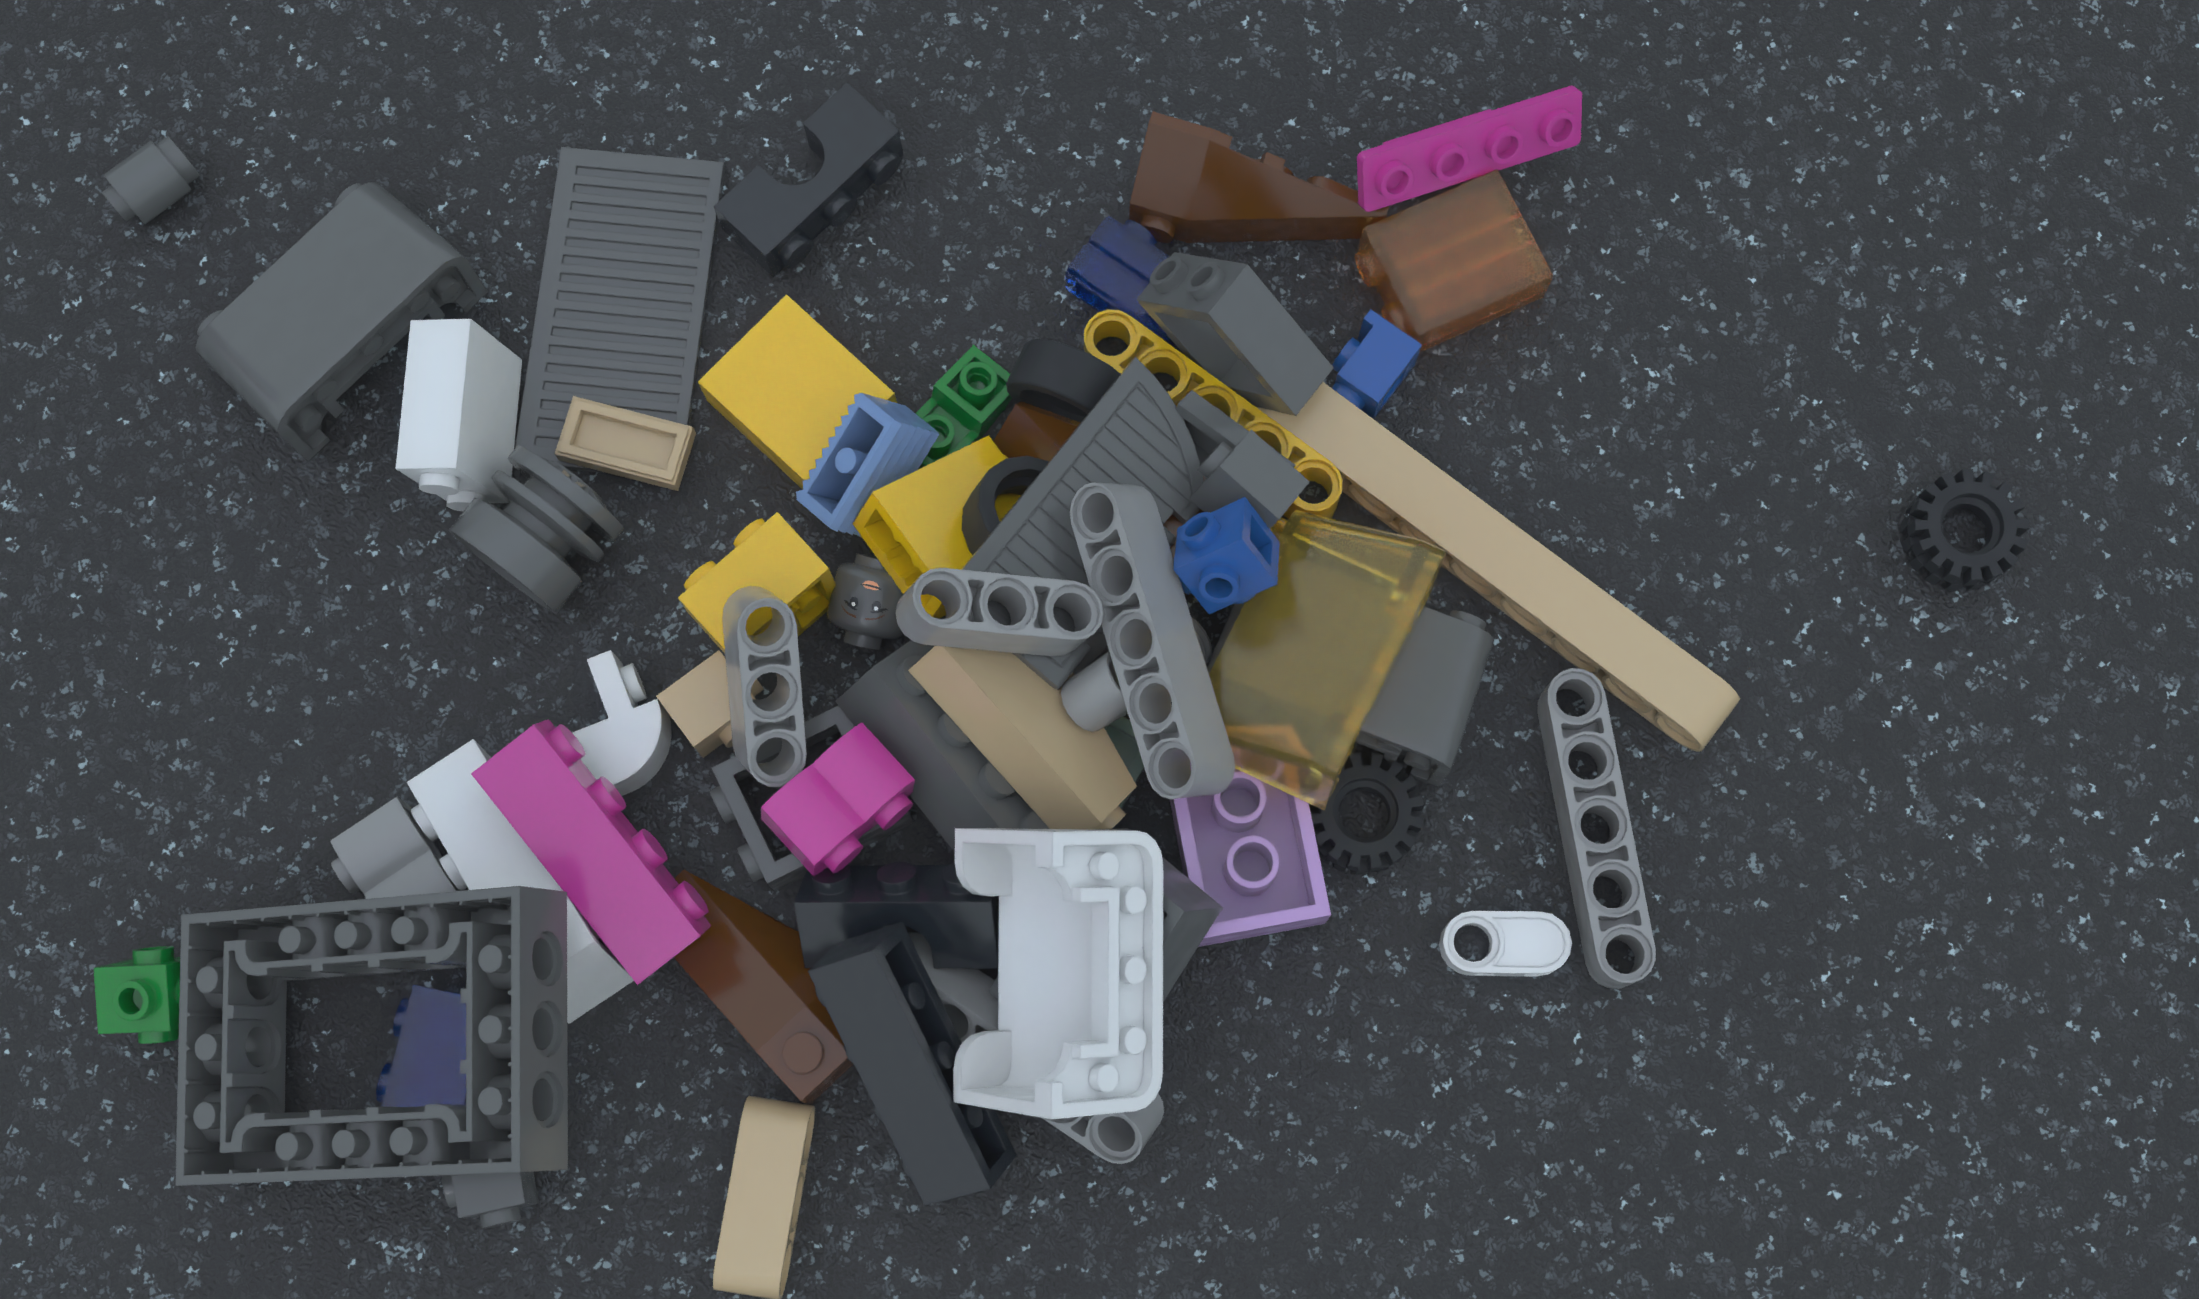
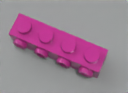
M549 719L536 723L477 768L471 775L561 889L567 892L568 898L638 985L711 927V924L704 917L709 912L708 907L701 895L691 884L686 881L678 884L663 863L668 858L656 838L646 829L637 832L622 813L627 806L615 786L603 776L596 780L581 761V758L585 756V751L575 735L562 724L555 727Z

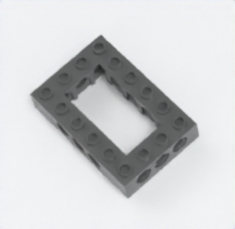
M511 886L181 915L175 1186L568 1170L567 892L526 886ZM466 968V989H461L460 1003H466V1059L460 1060V1074H466V1104H425V1106L367 1107V1109L310 1110V1112L285 1113L287 981Z

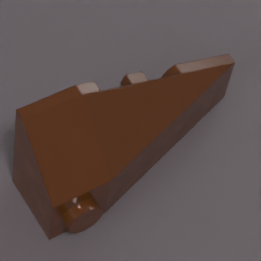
M1152 111L1132 191L1129 211V226L1137 228L1142 236L1161 243H1170L1173 239L1186 243L1380 239L1389 206L1366 212L1358 204L1357 190L1324 176H1313L1304 181L1295 177L1292 171L1284 166L1285 159L1269 152L1264 153L1261 159L1250 158L1229 148L1232 136L1210 127Z

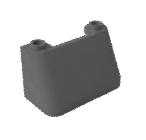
M368 182L363 185L356 183L346 188L337 198L335 207L224 310L210 314L201 323L197 331L199 338L197 339L195 349L197 354L308 462L331 441L321 430L322 420L326 413L330 412L337 418L345 410L336 400L410 331L411 320H422L426 315L432 320L442 319L445 314L439 307L447 303H455L464 312H467L488 291L468 260L385 188L376 182Z
M1280 544L1277 585L1257 593L1253 598L1244 603L1233 604L1209 662L1207 670L1217 703L1230 708L1233 699L1245 701L1246 696L1253 697L1249 709L1262 713L1264 707L1380 751L1384 753L1382 759L1391 763L1397 760L1399 754L1405 756L1404 762L1412 766L1409 776L1412 775L1415 779L1439 787L1451 772L1494 643V638L1484 631L1487 625L1486 622L1477 616L1463 611L1452 610L1449 615L1312 565L1306 562L1307 556L1303 552L1288 545Z

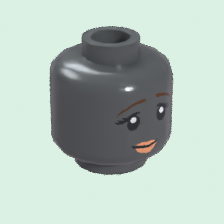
M856 553L855 562H846L838 566L834 579L836 586L830 597L827 617L834 626L845 630L843 642L859 647L880 650L883 639H898L904 636L897 624L895 613L897 603L903 593L877 557Z

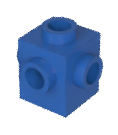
M1243 497L1211 513H1199L1177 528L1173 570L1179 576L1183 592L1186 594L1192 593L1207 613L1211 614L1229 605L1244 603L1253 598L1257 593L1277 585L1280 542L1247 498Z

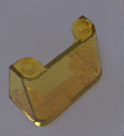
M1295 510L1288 520L1280 518L1270 529L1280 542L1277 585L1257 593L1253 598L1246 601L1209 672V677L1233 751L1235 768L1315 807L1325 810L1338 784L1339 778L1337 776L1341 773L1348 756L1356 744L1358 735L1408 633L1411 632L1417 616H1420L1433 590L1446 551L1420 539Z

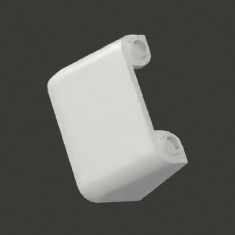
M955 828V868L962 886L972 894L999 896L998 1030L972 1034L960 1045L955 1056L953 1068V1102L1046 1119L1134 1112L1146 1108L1155 1100L1161 1088L1163 1076V859L1156 840L1147 833L1136 830Z

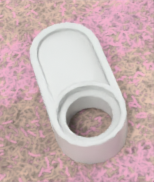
M1536 911L1464 912L1447 923L1441 932L1439 941L1441 956L1448 967L1459 974L1469 976L1537 977L1548 975L1564 965L1570 956L1572 946L1570 931L1562 920L1553 914ZM1462 926H1478L1488 936L1490 943L1489 952L1481 961H1467L1456 952L1454 937Z

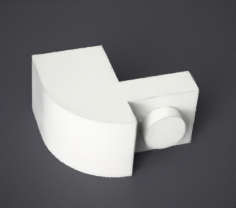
M609 650L587 659L608 719L572 733L579 740L585 751V756L581 758V761L596 780L601 776L605 777L623 796L639 789L657 774L668 755L672 731L669 714L658 699L638 706L637 702L647 699L634 664L631 663L623 666L617 656Z

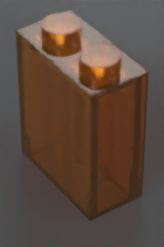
M1498 169L1364 227L1358 253H1355V263L1362 280L1369 288L1376 285L1386 305L1382 307L1383 318L1422 344L1420 352L1543 298L1553 278L1548 264Z

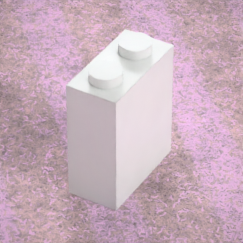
M472 319L410 321L396 470L419 483L421 491L438 495L447 501L446 506L457 511H464L474 498L489 503H509V500L499 491L491 477L497 470L512 477L513 465L508 460V457L514 451L522 369V359Z

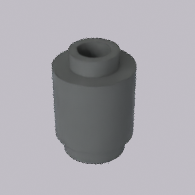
M167 136L156 145L150 140L106 172L103 176L111 186L101 193L126 222L137 215L143 224L146 225L192 191L189 184L200 177V174Z

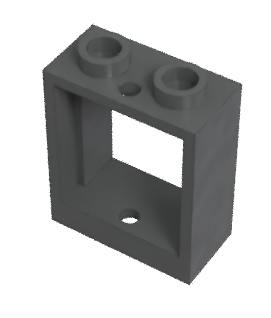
M1174 252L1171 257L1163 260L1156 266L1151 273L1150 283L1136 299L1186 357L1256 407L1297 416L1334 368L1248 264Z
M839 705L804 722L806 748L838 732L843 736L855 727ZM774 737L762 743L757 751V763H767L774 760L782 749V738ZM736 756L712 767L719 786L709 790L725 824L727 825L737 820L747 843L737 847V850L753 882L765 878L767 884L776 892L804 878L807 869L793 853L776 860L739 784V781L751 776V774L739 762ZM907 812L887 830H883L877 824L863 834L858 841L864 848L914 822L909 812Z

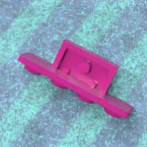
M1571 85L1495 110L1488 109L1361 151L1357 155L1359 206L1366 212H1371L1578 145L1581 141L1582 92Z

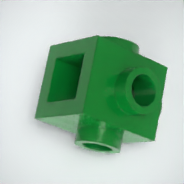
M174 946L132 950L133 959L94 968L98 1034L138 1033V1043L140 1044L163 1043L179 1039L180 957L174 956Z

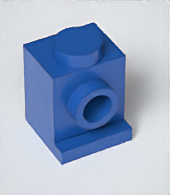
M1370 309L1363 319L1358 340L1351 338L1332 365L1334 367L1333 370L1338 372L1332 389L1368 416L1375 419L1414 367L1422 344Z

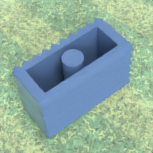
M864 393L854 395L855 404L848 405V415L841 416L842 425L835 427L834 437L828 438L829 447L822 449L823 458L815 459L816 468L809 470L810 479L803 481V490L796 491L797 501L830 529L836 532L839 530L844 534L847 532L852 536L855 534L859 537L861 535L853 526V522L871 493L918 470L939 436L938 431L907 406Z

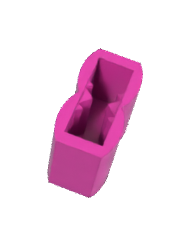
M861 722L831 745L812 765L801 771L780 788L761 807V819L813 877L827 867L833 873H837L861 852L863 845L858 839L877 824L883 830H887L910 810L913 803L909 800L908 796L913 792L915 779Z

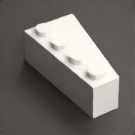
M474 739L407 782L419 803L411 809V813L419 827L432 842L437 838L442 842L448 854L439 859L448 877L460 891L466 888L476 890L511 886L563 891L471 775L472 772L491 758ZM567 896V1023L570 1024L634 980L617 958L598 940L600 938Z

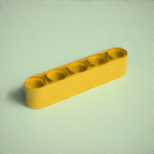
M1108 309L1097 313L1088 321L1084 329V352L1109 364L1119 373H1122L1127 365L1136 357L1152 374L1161 372L1173 376L1178 384L1167 393L1176 407L1193 390L1248 431L1252 429L1268 445L1294 463V468L1307 480L1315 481L1326 489L1329 497L1321 503H1307L1298 496L1283 514L1285 517L1302 527H1317L1325 524L1332 518L1342 493L1343 480L1339 470L1331 461L1130 315L1120 310ZM1118 337L1128 345V348L1119 355L1107 356L1100 353L1095 346L1103 338Z

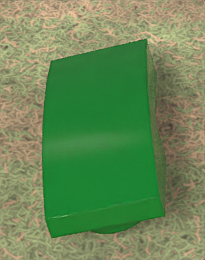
M974 345L935 383L932 397L915 413L939 432V436L918 469L980 440L1012 400L1006 386L1010 373Z

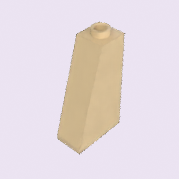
M934 646L908 670L1050 829H1112L1126 815L1119 807V804L1137 785L1105 728L1091 732L1077 725L1068 715L1061 697L1062 686L1059 690L1052 688L1013 653ZM1072 672V674L1068 677V679H1070L1072 676H1074V673H1073V672Z

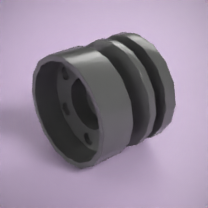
M517 446L509 455L508 460L527 479L525 484L523 485L506 473L497 470L491 478L499 491L510 501L507 506L501 510L489 502L474 498L448 531L463 546L509 583L548 611L557 614L582 583L577 572L564 558L572 550L585 558L599 562L603 558L604 553L585 532L591 529L608 541L615 543L624 532V527L609 512L602 498L579 477L561 464L539 457L525 447Z

